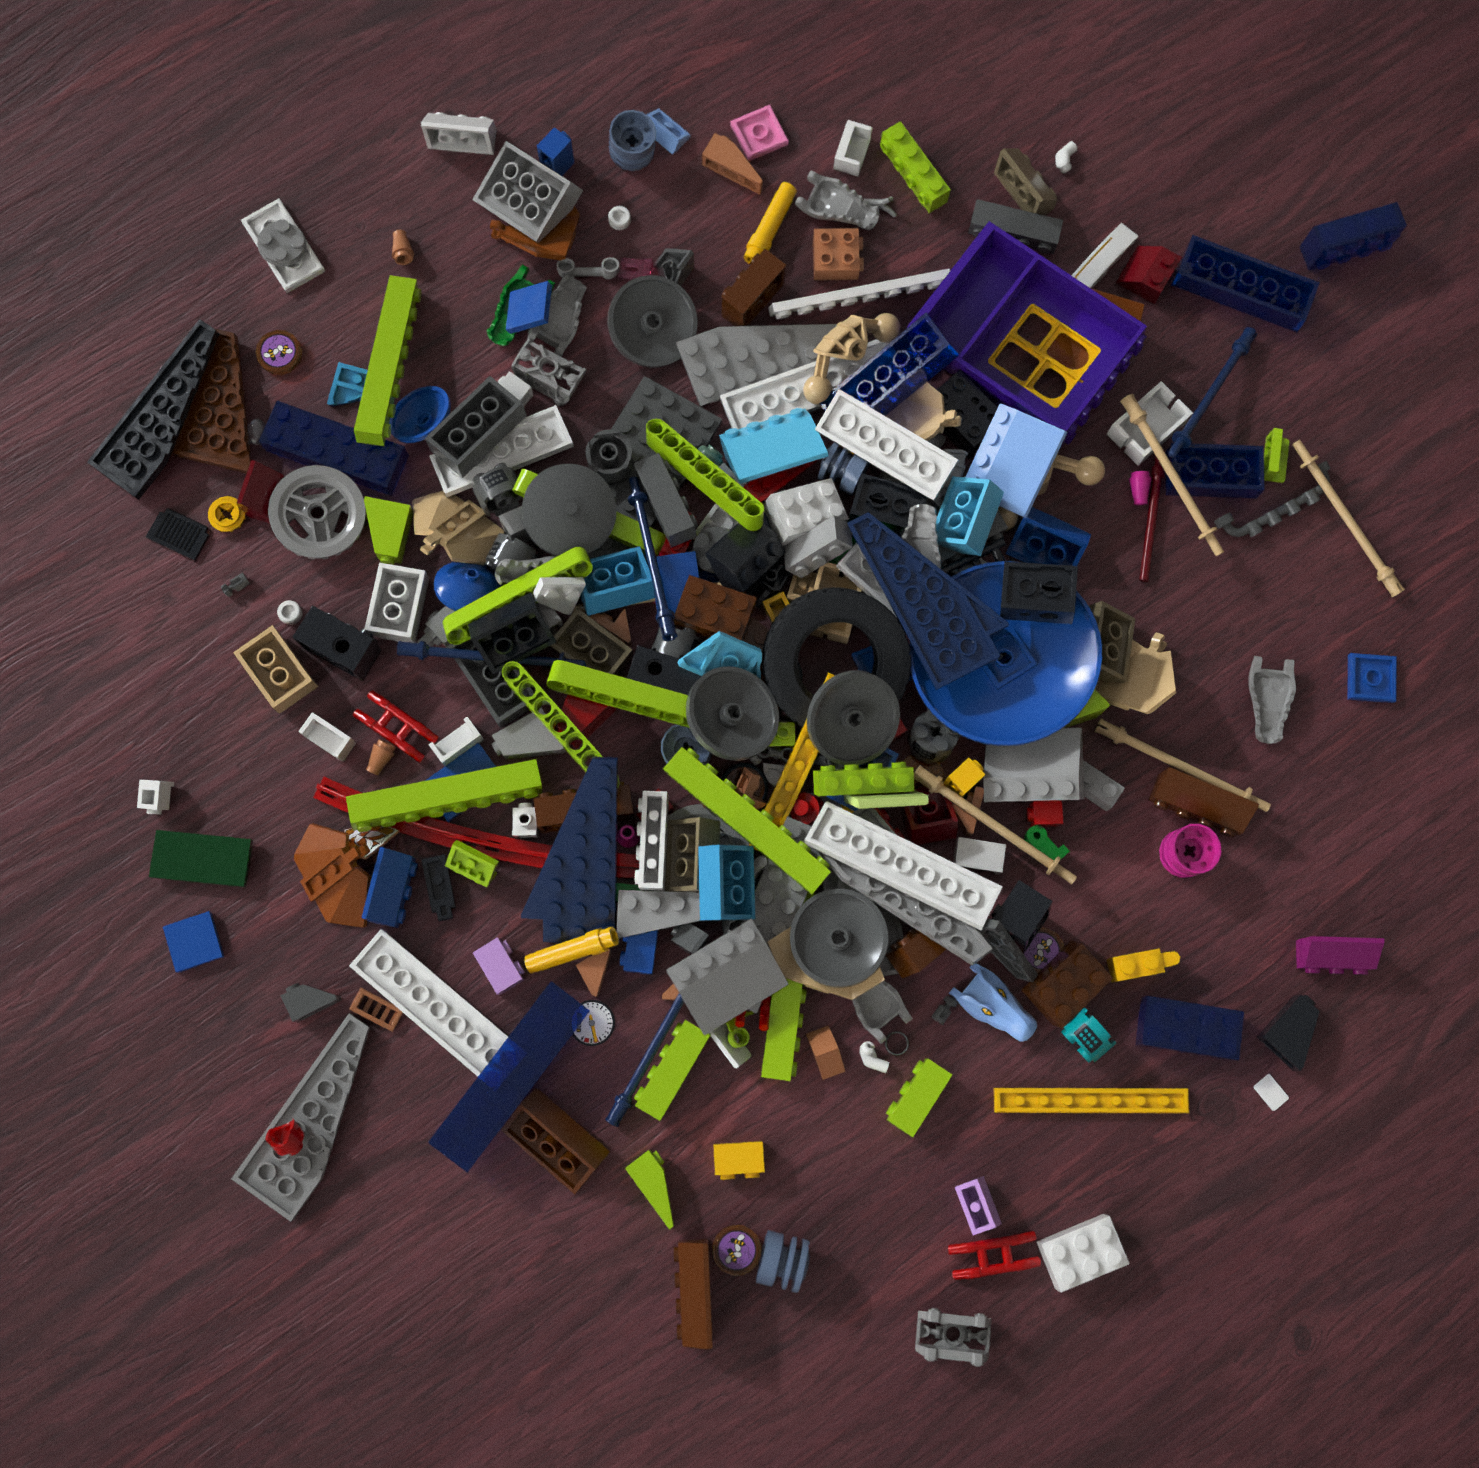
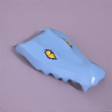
M977 963L971 965L969 968L977 975L962 993L953 987L949 994L975 1019L1007 1032L1019 1042L1027 1041L1034 1034L1037 1028V1021L1023 1009L1006 984L996 974Z

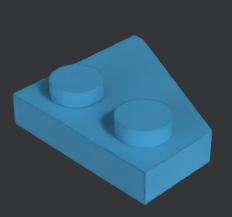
M338 362L327 404L333 407L361 401L368 370Z

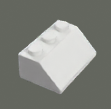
M438 112L435 114L428 113L421 122L428 149L494 154L496 139L494 119L488 117L474 118L466 115L453 116Z

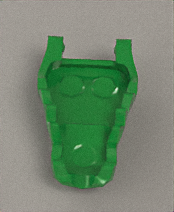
M523 264L503 287V291L500 294V302L497 304L495 319L492 321L491 326L487 328L489 339L500 346H507L517 334V332L510 334L506 330L510 292L535 285L526 280L529 268ZM548 280V282L552 285V293L555 283L551 280Z

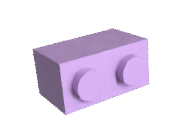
M498 937L474 951L473 954L496 994L501 995L524 981L522 974L525 971L519 961L514 962L509 955L513 951L506 940L502 942Z
M984 1176L955 1187L973 1235L996 1228L1002 1224Z

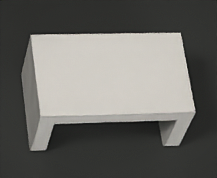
M847 120L834 159V170L859 176L871 140L873 129L871 126Z
M313 712L299 730V733L342 762L356 744L352 738Z
M468 717L463 719L465 723L437 744L433 742L428 744L444 766L477 743L484 741Z
M958 837L955 841L953 863L961 867L991 871L996 875H1000L1003 872L1006 844Z

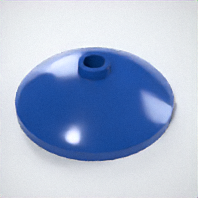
M425 386L403 397L396 405L394 418H390L389 424H391V434L393 437L403 443H416L425 440V437L449 415L451 400L448 394L440 387Z
M451 562L439 569L434 579L436 596L445 606L454 611L503 586V583L501 585L497 582L493 570L484 565Z

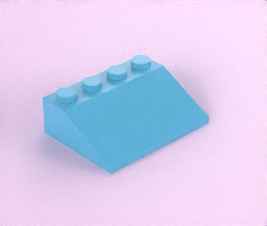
M796 408L782 416L773 415L766 421L751 422L746 427L740 429L732 428L719 435L725 460L740 484L828 457L827 449L819 432L815 430L816 425L806 408Z

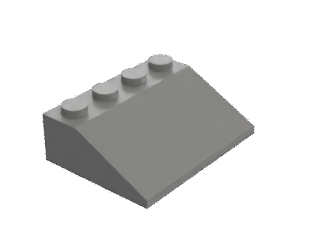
M506 141L472 200L539 243L573 209L583 190Z
M1062 728L1047 738L1024 745L995 746L986 744L985 776L983 777L984 802L1084 799L1082 728Z
M752 919L666 970L704 1036L788 985Z

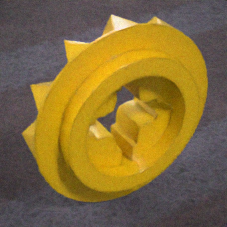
M224 496L211 504L208 510V519L215 529L223 533L233 532L234 529L241 528L243 520L246 519L245 512L236 503L238 499ZM221 509L227 512L232 510L231 516L233 520L228 518L223 520L224 515Z

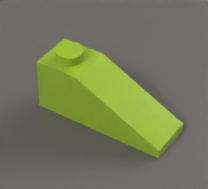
M649 1149L625 1169L666 1226L671 1229L674 1226L665 1171L662 1167V1164L665 1162L657 1151L652 1153Z

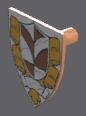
M381 825L372 827L371 830L366 832L353 831L352 828L345 829L344 832L349 834V849L354 846L360 847L366 843L370 852L362 857V859L366 860L372 856L374 864H376L380 847L398 834L399 830L392 827H382Z

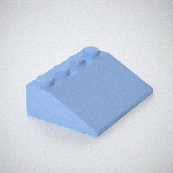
M999 404L965 477L991 480L1004 492L999 507L1027 518L1067 432L1019 410Z

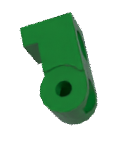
M1032 826L1024 835L1026 842L1052 860H1055L1058 856L1062 859L1070 852L1064 844L1058 848L1047 837V832L1042 826Z

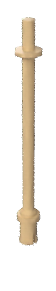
M1133 393L1124 397L1120 402L1130 416L1129 421L1140 428L1201 530L1202 534L1199 535V540L1205 538L1216 557L1224 553V550L1213 534L1218 530L1217 527L1210 528L1146 422L1147 412L1141 409Z
M1301 440L1293 443V447L1304 462L1300 465V468L1307 467L1377 569L1378 576L1376 578L1378 581H1382L1391 597L1404 591L1405 588H1403L1393 573L1395 572L1393 567L1385 566L1315 461L1319 456L1312 457Z
M1101 718L1098 725L1106 728V730L1099 726L1095 728L1094 732L1112 739L1116 745L1118 743H1125L1195 778L1259 803L1258 808L1265 812L1271 806L1270 803L1251 795L1253 790L1251 787L1243 791L1128 735L1122 726L1119 728Z
M921 765L914 773V779L927 787L931 794L933 792L940 793L1048 868L1046 872L1048 876L1053 871L1070 884H1073L1076 880V875L1058 864L1061 859L1059 856L1052 860L946 787L942 777H936Z

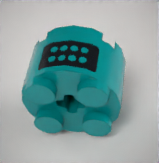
M1084 1007L1064 1027L1061 1033L1071 1044L1076 1042L1080 1046L1077 1051L1090 1063L1092 1060L1094 1062L1099 1060L1117 1043L1113 1039L1108 1041L1111 1035L1093 1015H1085L1088 1010Z

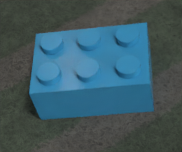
M640 546L590 559L593 570L587 577L583 578L586 585L580 595L587 616L655 598L650 570Z
M740 845L699 846L700 920L755 919L754 847Z

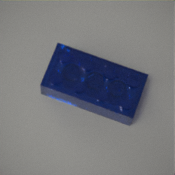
M1398 202L1314 226L1299 248L1308 270L1315 268L1322 270L1332 263L1338 262V264H1342L1356 256L1362 258L1373 251L1379 250V252L1390 249L1394 241L1401 236L1407 224Z
M1171 443L1165 452L1191 496L1256 499L1264 491L1263 446L1191 443L1189 448H1182L1179 454L1172 458L1169 456V450L1174 443ZM1165 472L1166 495L1180 496Z
M1144 996L1141 997L1136 1045L1230 1061L1239 1060L1244 1011Z

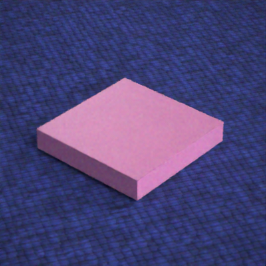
M771 105L730 121V125L748 161L785 147L789 143Z

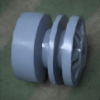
M627 110L616 115L612 120L609 129V152L614 163L620 168L629 171L641 170L648 166L653 159L656 129L655 124L648 115L637 110Z
M833 442L827 449L828 457L823 458L821 461L817 479L825 480L830 473L829 478H832L833 483L837 478L841 479L839 490L853 496L857 490L861 473L866 474L870 463L856 454L850 453L849 450L842 449V446Z
M673 725L665 732L661 741V753L666 764L681 747L685 748L684 745L694 748L693 751L700 756L698 761L704 766L709 763L712 753L707 751L696 740L690 728Z
M768 1230L761 1252L756 1283L772 1287L776 1277L779 1276L781 1277L782 1290H786L788 1281L791 1279V1292L798 1293L808 1269L810 1258L809 1240L802 1239L800 1248L796 1249L797 1237L793 1236L787 1247L784 1246L783 1233Z

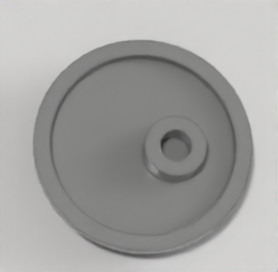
M284 219L267 225L258 235L257 245L259 253L267 262L273 265H292L298 262L306 251V239L302 231Z

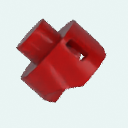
M800 793L790 815L792 819L812 825L824 806V802L814 794Z
M293 1119L284 1125L269 1129L266 1134V1141L278 1155H295L303 1148L302 1141L305 1137V1132Z

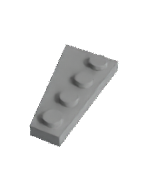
M618 891L617 934L619 939L703 921L700 920L699 892Z

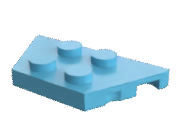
M718 631L680 658L677 663L679 667L700 676L712 669L730 666L747 670L761 679L760 664L762 663V651L758 647Z

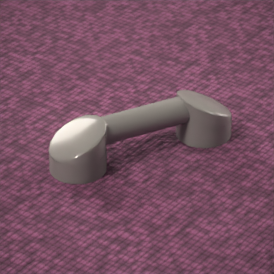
M613 257L605 258L602 261V267L575 268L573 260L569 258L557 262V272L562 278L567 274L568 276H573V278L603 276L604 279H612L618 274L620 267L619 261Z

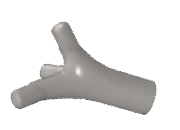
M892 196L886 199L864 198V202H868L872 206H878L879 209L890 213L894 218L897 216L887 205L893 201Z

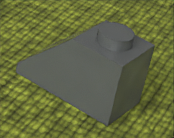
M691 923L675 926L670 933L673 935L671 941L690 955L702 949L709 939L707 933Z
M299 983L289 986L285 989L286 993L280 995L292 1022L297 1023L342 1001L338 995L308 985H300Z

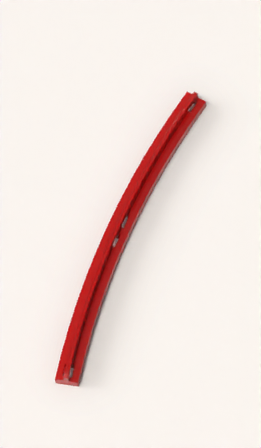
M323 777L321 783L316 786L317 791L313 798L349 813L346 796L361 794L362 792ZM327 786H329V787H331V788H333V789H336L337 792L334 791V790H332V789L327 788ZM326 792V793H328V794L334 796V798L332 799V798H330V797L324 795L323 793ZM428 816L421 817L416 822L401 821L391 826L399 830V833L450 849L456 840L462 843L463 841L476 844V847H470L496 860L541 869L553 846L487 833ZM488 840L494 841V842H498V843H501V844H497V843H493V842H488ZM486 847L499 849V852L487 850ZM617 853V878L635 879V870L639 868V863L636 862L640 861L636 860V854Z

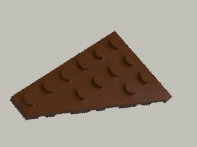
M215 329L219 333V337L171 455L247 474L251 462L238 337L232 332Z

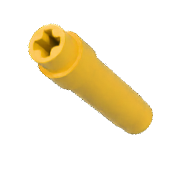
M782 182L775 193L755 234H752L746 246L747 251L743 258L747 263L750 264L756 254H761L764 249L770 250L771 242L797 193V189L792 184Z
M614 927L598 928L586 932L583 936L526 955L524 958L525 966L528 972L532 974L588 955L594 956L606 952L610 947L619 944L618 934Z

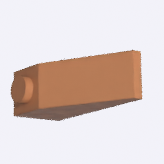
M714 133L702 153V166L760 195L763 180L731 139Z

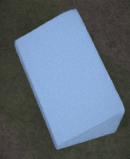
M660 109L647 114L655 124L656 141L671 154L677 152L691 137L687 131Z

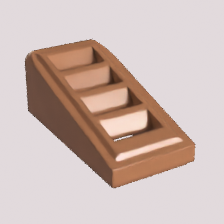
M361 987L349 1007V1010L392 1032L403 1014L392 1003ZM366 995L369 998L363 1009L360 1010L358 1007ZM373 1000H375L377 1004L370 1015L367 1011ZM383 1004L386 1008L380 1019H378L376 1015ZM392 1009L395 1012L387 1024L384 1021Z

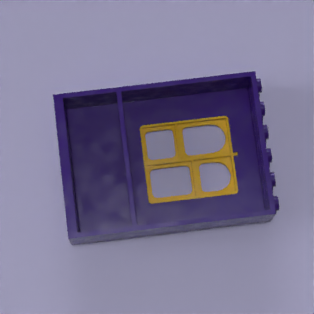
M989 221L907 326V344L952 375L961 370L997 406L999 404L1006 405L1066 431L1067 434L1060 447L1061 449L1065 443L1067 445L1071 443L1076 435L1075 431L1078 426H1084L1090 417L1088 414L1091 409H1097L1103 400L1102 396L1105 391H1110L1117 382L1116 378L1119 372L1123 374L1131 363L1129 361L1132 356H1137L1142 350L1143 342L1147 337L1145 335L1147 326ZM1030 314H1036L1052 325V329L1038 346L1031 344L1017 333ZM1059 334H1066L1087 350L1089 358L1085 366L1080 369H1069L1047 354V349ZM1009 342H1013L1039 360V364L1025 381L1018 379L995 362V359ZM1048 368L1059 373L1066 381V390L1060 397L1047 398L1034 389L1035 383Z

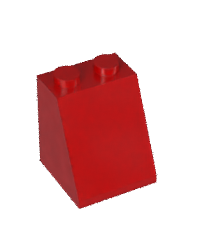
M567 695L562 711L579 731L588 738L616 711V708ZM564 722L556 724L559 729L558 732H563L567 728V724ZM574 740L571 744L577 749L583 742L581 740Z

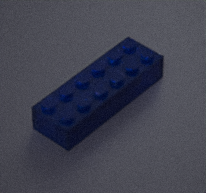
M1192 235L1184 250L1171 285L1298 332L1306 322L1320 282Z
M925 313L833 389L828 398L819 404L826 411L840 389L886 416L956 359L959 353L937 323Z
M276 401L259 440L265 451L307 466L321 465L337 469L351 478L354 483L390 496L393 495L409 457L403 445L389 440H385L384 446L356 442L353 427L280 401Z

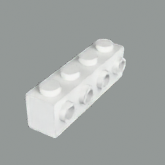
M643 791V798H639L638 812H642L641 822L637 823V836H641L640 846H636V860L640 861L639 870H635V884H638V888L641 891H665L669 807L667 791Z

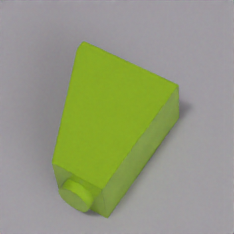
M365 496L364 503L376 556L380 562L385 564H401L413 518V509L408 504Z

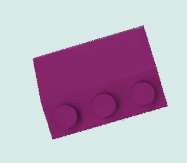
M1310 936L1296 940L1297 969H1305V973L1317 974L1320 973V969L1329 970V974H1344V970H1353V975H1368L1369 970L1377 969L1384 946V938Z

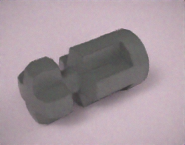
M242 572L230 580L231 585L223 584L221 589L227 597L233 595L232 590L235 589L238 592L251 583Z
M945 996L943 1000L946 1004H940L931 1016L932 1019L941 1025L946 1022L952 1013L949 1008L957 1006V1001L950 996Z

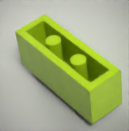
M928 1058L923 1062L921 1060L918 1061L912 1071L915 1075L911 1082L906 1080L899 1091L902 1096L897 1103L893 1101L886 1111V1114L889 1115L886 1120L910 1137H914L952 1077L951 1073Z

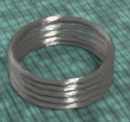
M898 1031L890 1033L885 1040L886 1050L892 1055L904 1054L909 1047L908 1037ZM894 1033L903 1035L907 1041L905 1050L899 1054H894L887 1046L889 1036Z

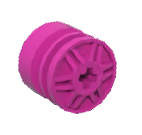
M1189 824L1165 836L1159 848L1160 860L1170 874L1179 878H1190L1212 870L1216 866L1221 856V843L1216 833L1209 827L1202 824ZM1186 849L1188 850L1187 856L1184 855Z

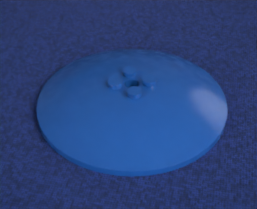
M1004 561L976 565L951 577L1000 615ZM1077 591L1072 624L1006 620L1009 626L990 637L999 654H1009L1011 661L1007 664H1002L996 659L938 690H935L910 643L909 655H911L913 681L918 694L930 712L955 733L972 741L995 746H1016L1036 742L1051 736L1068 725L1078 716L1091 698L1098 682L1102 663V643L1097 622L1086 601Z

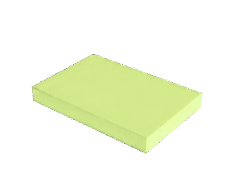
M915 790L914 792L844 795V802L859 809L927 805L928 795Z

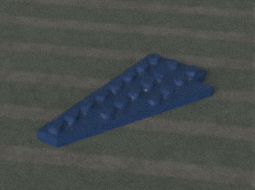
M869 512L847 523L850 532L899 623H901L935 690L1000 658V654L990 636L1009 626V623Z
M592 758L521 913V918L543 919V942L562 943L583 936L586 932L598 928L614 927L616 930L618 758Z

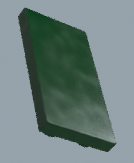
M156 830L149 877L246 887L253 840Z

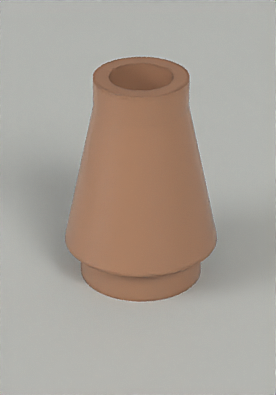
M396 230L393 232L392 258L399 265H407L412 262L414 252L404 230Z
M378 739L377 743L373 744L366 770L379 775L381 770L395 755L394 750L396 747L384 740Z

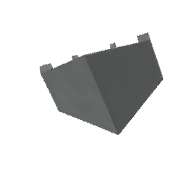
M666 248L655 262L654 267L657 269L659 276L668 278L681 286L694 269V253L692 250Z

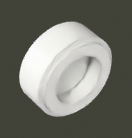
M623 206L612 208L608 214L609 224L616 230L626 229L631 222L630 212Z
M288 600L279 605L277 615L283 623L293 625L300 621L302 609L296 602Z

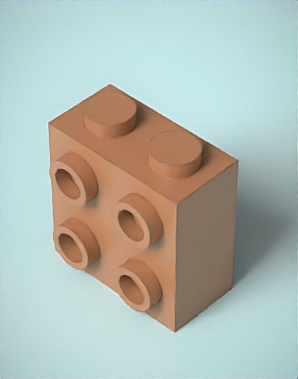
M859 228L814 229V280H858L859 272L864 270V259L859 257V251H863V237H859Z

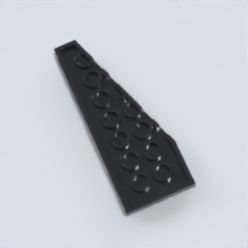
M200 319L197 321L87 461V463L138 500H140L168 464L219 337V333Z

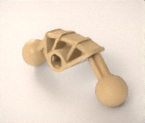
M890 313L880 314L875 319L850 315L848 319L839 322L827 335H824L813 351L818 355L814 376L808 378L803 387L805 398L810 403L816 405L827 402L832 395V385L827 379L830 357L854 361L862 359L866 353L868 343L867 333H873L874 337L880 342L888 343L895 340L901 328L897 317Z
M1057 453L1038 495L1046 492L1053 468L1074 473L1082 484L1091 486L1103 479L1105 466L1095 456H1086L1081 460H1076L1058 455ZM998 507L999 513L1008 526L1006 531L1011 530L1018 521V515Z

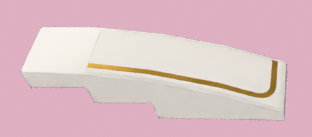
M1121 223L1071 276L1092 289L1136 241L1138 235Z

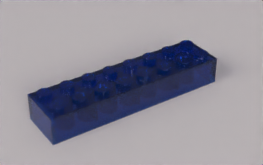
M551 981L428 1143L468 1173L590 1010Z

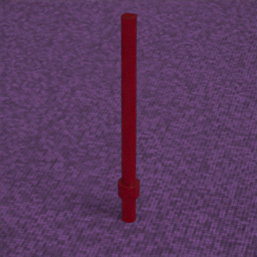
M1156 456L1154 466L1151 468L1152 486L1139 581L1148 582L1161 481L1165 476V470Z

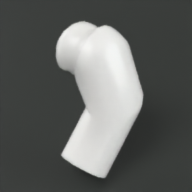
M1073 141L1059 150L1055 156L1056 166L1060 169L1061 173H1066L1071 169L1069 156L1077 151V146Z
M864 1042L859 1050L864 1065L886 1073L889 1062L877 1058L874 1050L875 1046L872 1042Z

